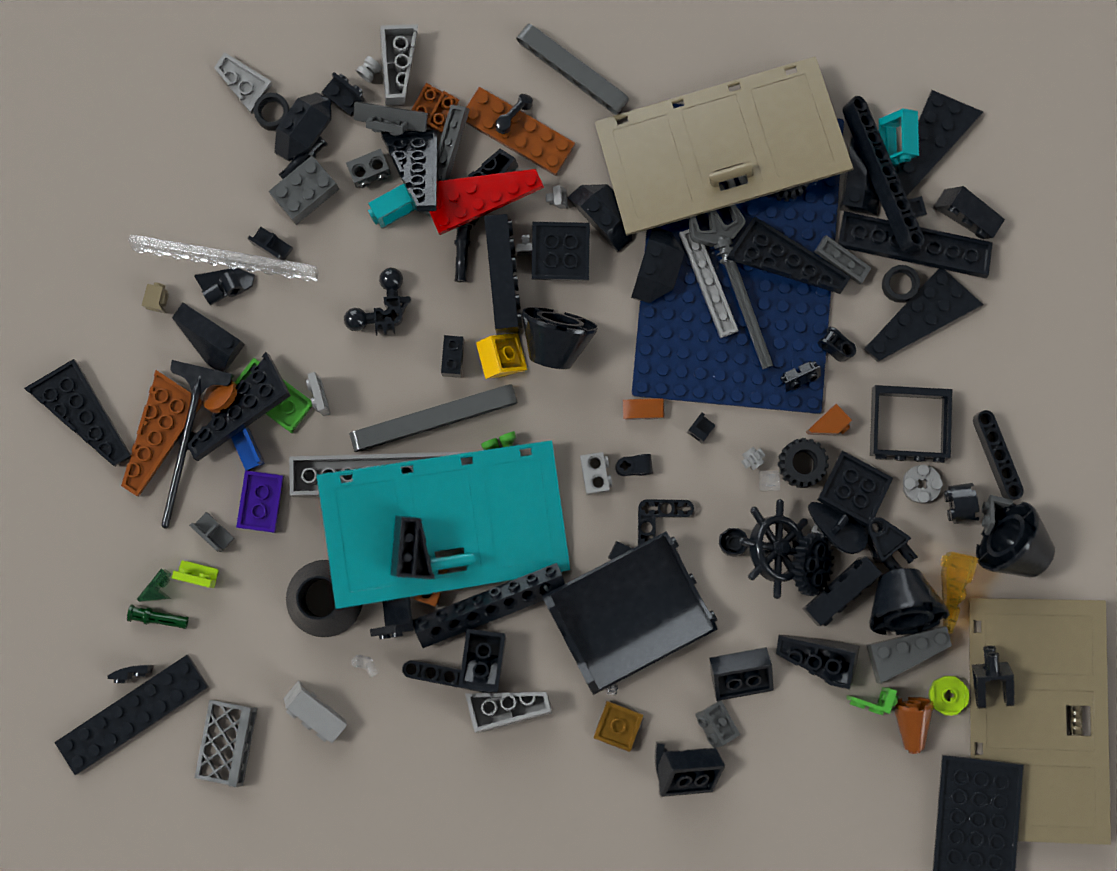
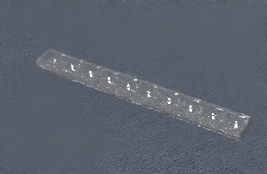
M132 234L129 237L132 249L139 253L150 252L157 256L168 255L175 259L186 258L193 262L203 261L211 265L221 264L233 269L237 267L244 268L250 272L262 271L268 275L279 274L286 278H301L304 281H317L319 276L317 266Z

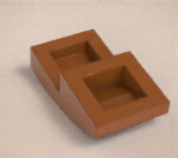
M664 399L623 400V419L664 418Z

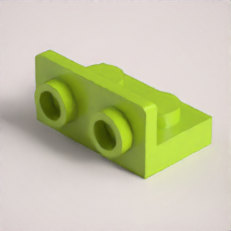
M182 560L179 570L173 571L172 579L214 588L219 570Z

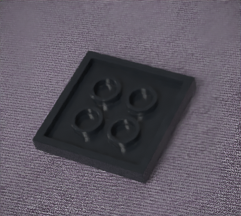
M532 222V280L589 281L590 223Z
M842 450L817 500L867 527L870 520L875 518L893 477Z

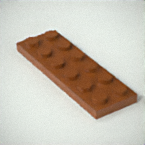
M479 87L467 105L470 111L466 124L556 176L574 148L575 142L522 111H519L512 118L508 133H498L495 129L497 118L507 114L513 106Z

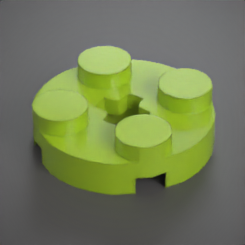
M942 676L932 682L928 697L930 702L933 701L934 710L941 714L952 716L959 714L967 706L969 691L966 685L957 677ZM947 690L954 694L950 701H947V698L944 697Z

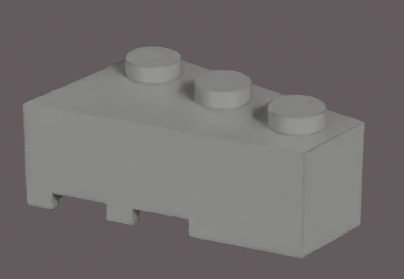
M298 680L283 698L287 709L286 712L294 719L296 717L301 719L302 725L308 730L314 729L318 732L316 735L324 742L328 740L333 743L347 726L345 719L327 704L325 705L317 699L313 692L310 693L302 687L303 684Z

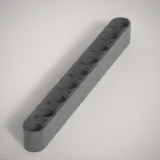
M509 384L350 432L349 435L354 452H359L506 408L518 402L513 386Z

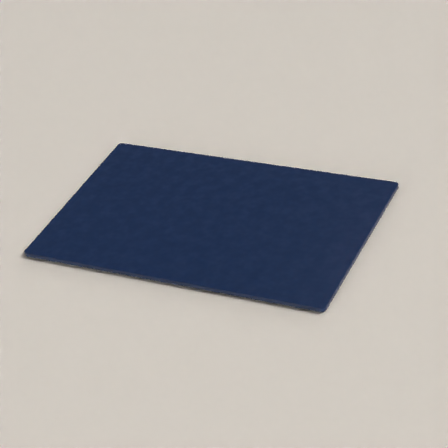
M673 104V108L684 106V104ZM837 118L843 136L844 120ZM840 174L809 183L803 194L795 200L790 198L789 201H784V198L779 201L775 195L773 198L766 195L735 204L745 218V225L732 239L733 244L730 247L735 246L755 216L817 255L814 251L824 236L827 235L835 241ZM739 177L733 178L736 187L740 186ZM727 181L719 183V185H723L725 190L729 189ZM728 207L716 210L725 225L733 222ZM708 212L695 216L699 229L701 231H710ZM688 218L657 227L671 231L685 254L674 289L651 303L640 301L632 395L634 397L812 414L821 413L826 351L819 347L818 341L825 336L826 329L828 328L831 291L736 262L773 366L762 369L726 267L719 262L722 257L717 256L720 251L705 245L739 330L737 333L721 339L679 235L680 232L689 229ZM652 229L646 231L645 250ZM809 361H815L818 366L820 365L821 377L816 381L803 384L797 390L786 392L785 383L783 384L780 379L783 373L794 368L797 373H801L798 366Z

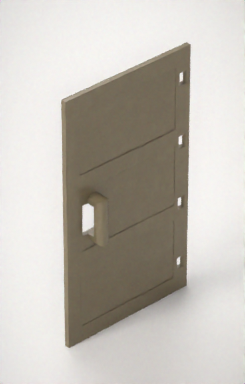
M816 56L594 122L626 236L853 170ZM794 68L797 70L796 73L786 74L787 70ZM740 84V89L730 92L729 87ZM684 102V106L673 108V104ZM628 119L627 123L617 125L618 120ZM746 175L747 184L723 191L720 190V182Z
M969 598L970 758L1023 764L1018 841L1111 845L1106 600ZM974 620L981 621V632L974 633ZM984 646H995L996 652L999 653V662H1008L1014 674V706H1006V703H1004L1002 681L990 680V682H986V708H977L972 665L985 663ZM1066 705L1070 706V735H1067ZM1082 706H1090V736L1083 735ZM975 742L982 743V755H976Z

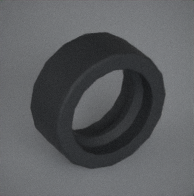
M266 93L257 99L253 112L261 127L266 130L276 131V128L290 110V106L283 96L277 93ZM270 102H278L283 107L282 117L274 122L264 120L261 114L263 107Z
M907 265L892 267L882 280L884 295L894 302L903 303L910 300L920 287L918 273ZM904 273L911 279L912 287L908 293L901 295L891 289L890 280L894 274Z

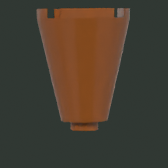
M908 697V701H902V698H898L894 711L904 748L909 750V753L918 754L921 750L925 749L933 711V701L929 703V699L922 697Z

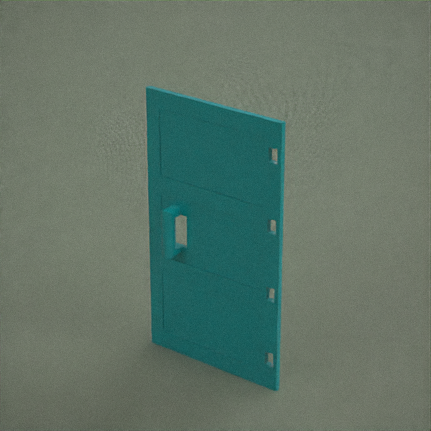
M552 440L316 475L336 609L514 580L555 563L558 564L560 572L571 570ZM531 448V455L521 456L519 450ZM472 457L473 464L462 465L461 458ZM413 466V473L402 474L400 467ZM352 475V482L341 483L340 476ZM395 516L421 518L427 542L428 555H430L431 568L435 579L403 578L390 575ZM462 547L464 549V554L441 558H436L435 555L436 551ZM466 566L464 571L438 575V570Z

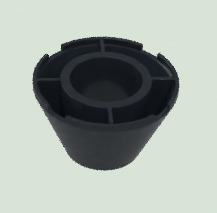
M540 307L524 308L522 318L529 358L534 363L545 367L570 369L598 329L597 325L592 321L571 313L559 314L554 313V309Z
M1021 502L1018 505L1012 503L1010 506L1001 509L995 515V524L990 534L985 535V530L983 529L981 533L983 536L980 545L977 544L976 546L977 562L984 569L1027 578H1033L1043 573L1049 567L1055 555V546L1037 510L1027 502Z
M317 560L303 566L292 577L286 592V606L292 621L299 629L316 637H332L345 632L356 622L363 605L335 608L325 617L314 615L306 604V594L309 587L314 582L322 579L332 583L329 560Z
M914 568L896 569L883 574L878 580L869 626L873 632L887 635L886 632H896V635L913 634L941 624L940 620L942 618H948L949 611L920 570Z

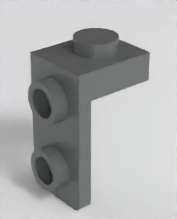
M990 495L987 502L983 503L982 513H984L982 527H984L985 535L990 534L995 524V515L1004 507L1010 506L1013 500Z

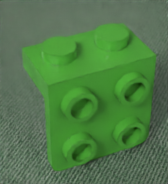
M882 687L877 705L848 695L846 699L850 700V705L862 709L868 706V711L883 716L884 712L890 714L892 706H896L898 696L896 695V690Z

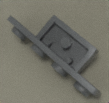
M359 101L354 103V120L366 122V128L372 129L373 132L386 131L390 132L391 135L398 136L407 129L421 132L427 130L428 114L425 112Z

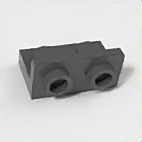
M721 700L695 714L699 726L703 728L707 735V740L713 748L724 746L740 735Z

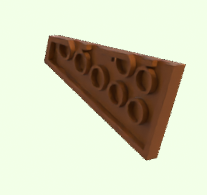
M157 370L154 373V381L149 390L150 394L140 420L137 438L132 447V455L121 484L122 487L137 497L141 495L178 441L179 436L183 433L191 402V392ZM199 399L196 413L203 404L201 399Z

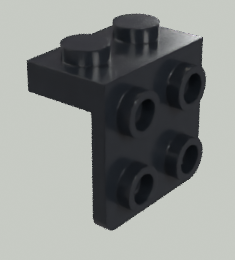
M410 597L382 601L385 627L370 629L371 637L379 636V640L402 637L404 632L414 631Z

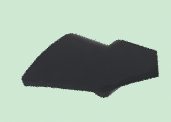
M234 267L196 274L194 277L200 285L205 299L211 306L227 296L234 297L253 287L255 275Z

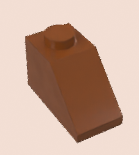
M835 404L806 433L808 435L835 436L840 432L843 435L850 428L849 423L852 419Z

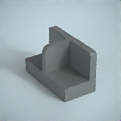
M205 512L196 523L189 525L217 552H223L235 539L208 512Z

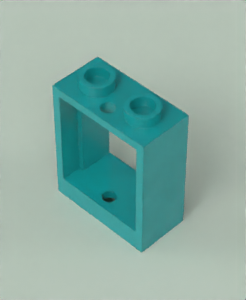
M902 108L878 119L879 133L894 167L898 166L901 162H909L912 158L919 156L918 111ZM901 126L902 151L897 153L896 128Z
M404 183L368 203L371 208L368 212L375 225L379 224L381 228L416 210Z

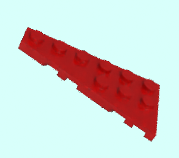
M536 169L437 181V211H429L439 235H442L543 189L544 186Z

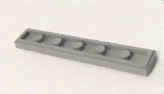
M689 229L680 232V238L720 339L737 333L739 330L705 245L693 242L690 238Z

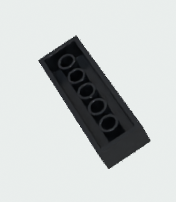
M507 214L484 216L496 335L519 334V328L523 327L521 313H517V310L521 309L519 294H515V291H519L517 275L514 276L513 274L517 272L516 258L512 257V254H515L514 238H510L513 235L512 219L508 220Z

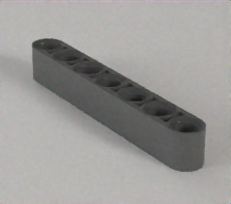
M528 23L516 37V40L524 48L613 114L618 115L629 101L628 96L532 24Z

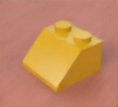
M518 334L492 335L476 342L485 379L500 378L528 370Z

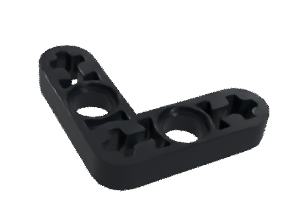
M646 499L641 501L638 506V546L645 542V538L641 539V535H652V538L656 537V517H689L694 512L693 503L689 500ZM645 503H648L650 507H655V503H658V514H654L655 510H649L648 514H646L645 510H642L641 507L645 506ZM663 503L670 504L672 509L669 514L662 513L660 508ZM674 503H678L677 507H683L684 503H686L687 507H690L691 510L687 511V514H684L682 510H677V514H674ZM644 522H649L652 525L651 532L644 533L641 530V525Z

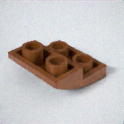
M426 83L411 110L427 113V127L442 133L450 105L457 106L460 100Z

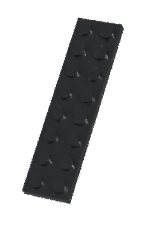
M846 211L843 212L838 245L845 249L986 279L989 276L993 242L920 227L925 239L924 244L911 254H906L901 251L888 220Z
M189 654L185 655L54 743L74 775H77L209 686Z

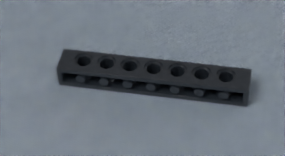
M555 563L413 620L414 630L422 648H426L464 633L467 629H474L544 601L543 595L564 585L565 582L558 564Z

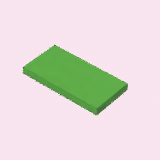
M255 358L251 360L235 381L236 385L251 374V368L260 363ZM283 380L291 396L267 412L266 415L290 433H293L313 406L309 398Z

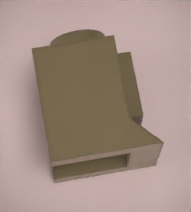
M154 282V285L147 284L141 306L146 307L148 310L167 314L163 308L164 306L166 307L169 296L168 291L165 289L166 285Z

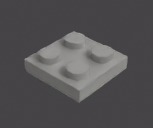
M316 372L308 373L309 379L306 380L308 390L314 396V398H311L313 408L323 416L331 414L321 377Z

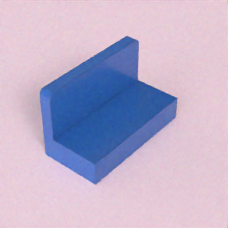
M246 427L243 431L232 437V441L246 471L265 464L250 429Z

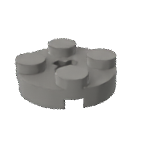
M924 464L914 466L903 476V492L913 502H931L941 492L943 486L941 477L930 466ZM919 479L926 481V488H918Z

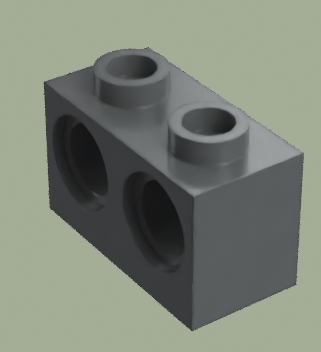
M381 148L346 162L356 188H365L375 180L382 181L391 174ZM377 163L383 164L379 170L373 169ZM360 170L365 171L364 176H362V177H357V176H356V174H357L358 171H360Z

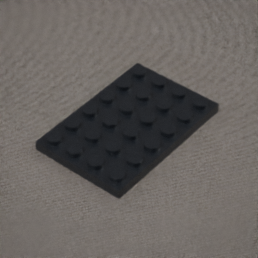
M942 755L932 871H1016L1023 764Z

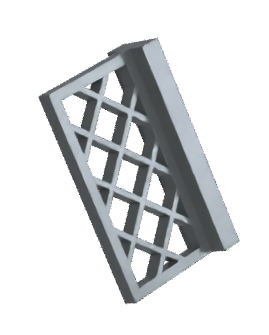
M209 700L195 773L196 779L226 784L231 787L243 786L258 708ZM214 705L220 706L224 711V714L218 718L213 713ZM234 709L241 710L240 719L235 722L230 712ZM227 716L231 725L224 730L219 720ZM216 724L221 733L213 738L209 731L210 727ZM234 727L237 736L231 741L226 732ZM223 735L228 744L220 749L215 740ZM212 743L217 752L209 757L206 753V747ZM230 747L233 751V758L227 761L222 752ZM219 755L224 764L216 769L211 760ZM208 763L213 772L208 776L201 775L203 766ZM224 767H227L230 772L228 780L222 779L219 771Z

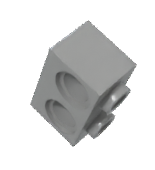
M603 452L581 455L580 460L586 495L609 492V487L612 486L611 475H607L606 468L609 467L608 457L604 456ZM597 459L601 465L599 468L593 469L590 467V461ZM601 478L604 485L596 488L593 485V480Z

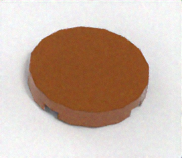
M231 380L228 386L212 385L208 387L203 397L204 407L212 413H219L223 408L227 409L237 395L236 383Z

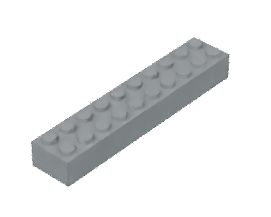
M468 452L289 457L290 496H319L316 477L318 474ZM472 457L461 458L462 465L473 464ZM413 466L400 467L402 474L413 473ZM352 475L340 476L341 483L352 482Z

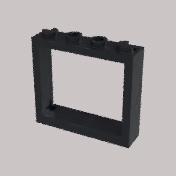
M883 385L872 387L870 456H875L877 460H887V457H894L896 461H906V458H914L915 462H925V459H933L934 463H945V460L950 459L953 389ZM879 396L942 399L941 453L879 450Z

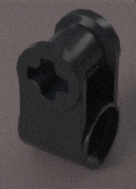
M828 327L825 336L818 341L819 347L839 362H843L856 354L855 344L834 327Z
M651 454L620 458L615 465L617 474L620 476L653 474ZM623 462H625L626 466H629L626 471L620 468Z

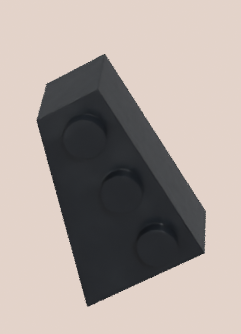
M395 516L391 576L435 579L431 568L430 555H428L427 542L421 518Z

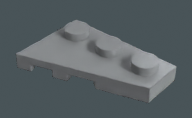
M225 52L214 67L251 114L257 99L266 94L272 85L270 80Z

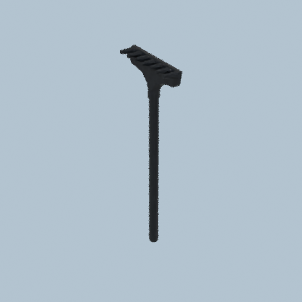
M175 360L171 361V372L185 378L190 385L192 393L161 524L164 529H167L170 524L187 453V444L190 440L201 394L212 385L228 386L234 377L233 374Z

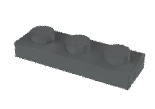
M827 235L822 238L814 251L831 265L849 275L858 284L863 283L871 270L870 266L841 245H838L837 242Z

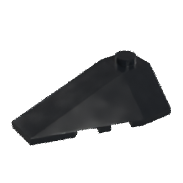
M185 303L180 305L172 317L206 364L215 370L226 372L245 345L241 340Z

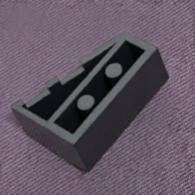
M964 186L944 189L933 206L934 209L970 230L975 236L983 240L994 238L1005 221L1002 216Z

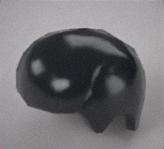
M728 528L719 536V546L722 552L731 557L742 555L748 546L739 544V538H748L746 533L739 528Z

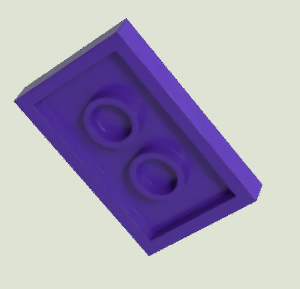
M245 470L236 528L276 533L284 482L283 475Z

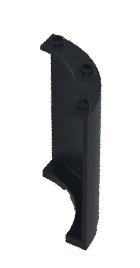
M667 531L542 596L593 695L718 630L715 624L718 621L713 610L709 611L695 587L697 582L693 574H688L676 549L679 545L675 537L670 538Z

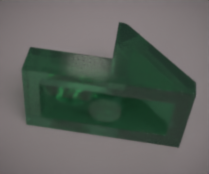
M160 569L136 600L139 602L171 599L160 590L161 587L164 588L169 583L171 573L166 569Z

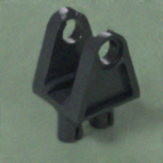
M875 517L870 520L867 527L863 525L868 535L867 545L875 563L883 562L889 571L902 569L892 556L895 551H899L908 564L918 558V555L907 544L911 537L885 519ZM873 523L878 527L877 532L872 529Z
M984 646L985 663L972 665L977 708H986V682H990V680L1002 681L1004 703H1006V706H1014V674L1008 662H999V653L996 652L995 646Z

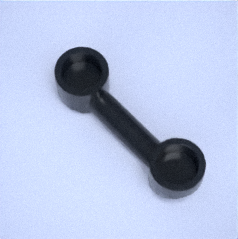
M520 94L518 102L509 112L497 118L496 131L500 134L508 133L512 118L521 109H531L533 105L532 97L527 94Z

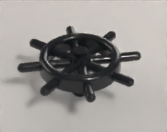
M782 499L776 501L775 516L763 518L758 508L752 507L750 511L757 524L754 526L750 538H739V544L749 546L750 556L755 566L749 573L748 578L755 580L760 574L765 579L774 582L773 597L775 599L781 597V583L790 581L795 576V573H792L795 566L792 565L788 555L793 556L797 554L796 547H800L799 541H803L804 536L801 530L808 524L806 518H802L796 524L793 520L784 516V501ZM772 524L775 525V535L770 529ZM783 529L788 533L784 538ZM764 534L766 535L769 542L763 541ZM773 560L774 570L769 565ZM782 562H783V564L785 565V567H786V569H787V571L784 572L783 574H782Z

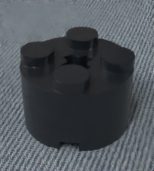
M973 483L948 486V490L944 491L945 502H949L950 509L947 510L948 521H953L954 524L979 521V517H976L975 512H979L976 490H971V487L974 486Z

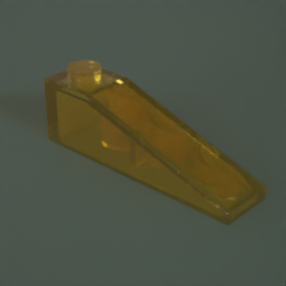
M947 552L946 555H943L940 566H942V601L949 611L948 618H943V627H947L949 634H952L960 614V607L958 605L966 598L965 586L968 582H972L979 559L955 552Z

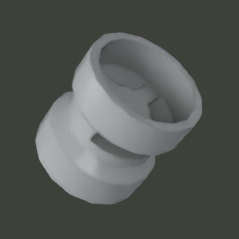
M367 56L364 64L359 66L356 72L364 80L371 83L374 75L379 73L382 67L372 57Z

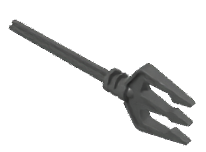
M720 184V185H719L720 190H721V191L725 190V188L723 187V185ZM736 205L728 206L733 220L729 225L723 223L716 210L708 212L710 231H701L695 216L688 218L691 240L714 247L716 251H720L717 254L718 257H722L719 262L726 267L761 367L766 369L773 366L737 264L726 259L733 247H730L733 244L732 239L745 225V218Z

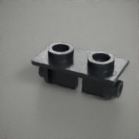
M809 361L798 366L801 373H797L795 368L783 373L780 379L783 384L785 383L786 392L797 390L803 384L816 381L821 377L820 365L818 366L815 361Z

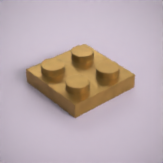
M606 701L593 738L630 752L644 715Z

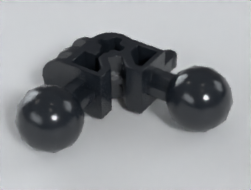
M386 268L379 276L380 285L386 290L387 297H384V305L387 309L384 311L382 308H374V313H366L361 308L356 307L349 309L344 315V324L349 330L360 331L367 324H375L376 336L378 331H384V335H387L388 330H393L395 335V327L402 323L405 308L411 302V297L398 296V289L403 284V275L398 269ZM392 313H396V316H399L396 317L395 321H392Z

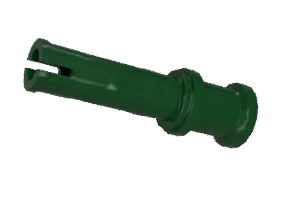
M133 604L129 606L127 613L128 622L134 620L143 622L145 625L156 623L186 629L189 617L156 612L150 607L144 609L135 607Z

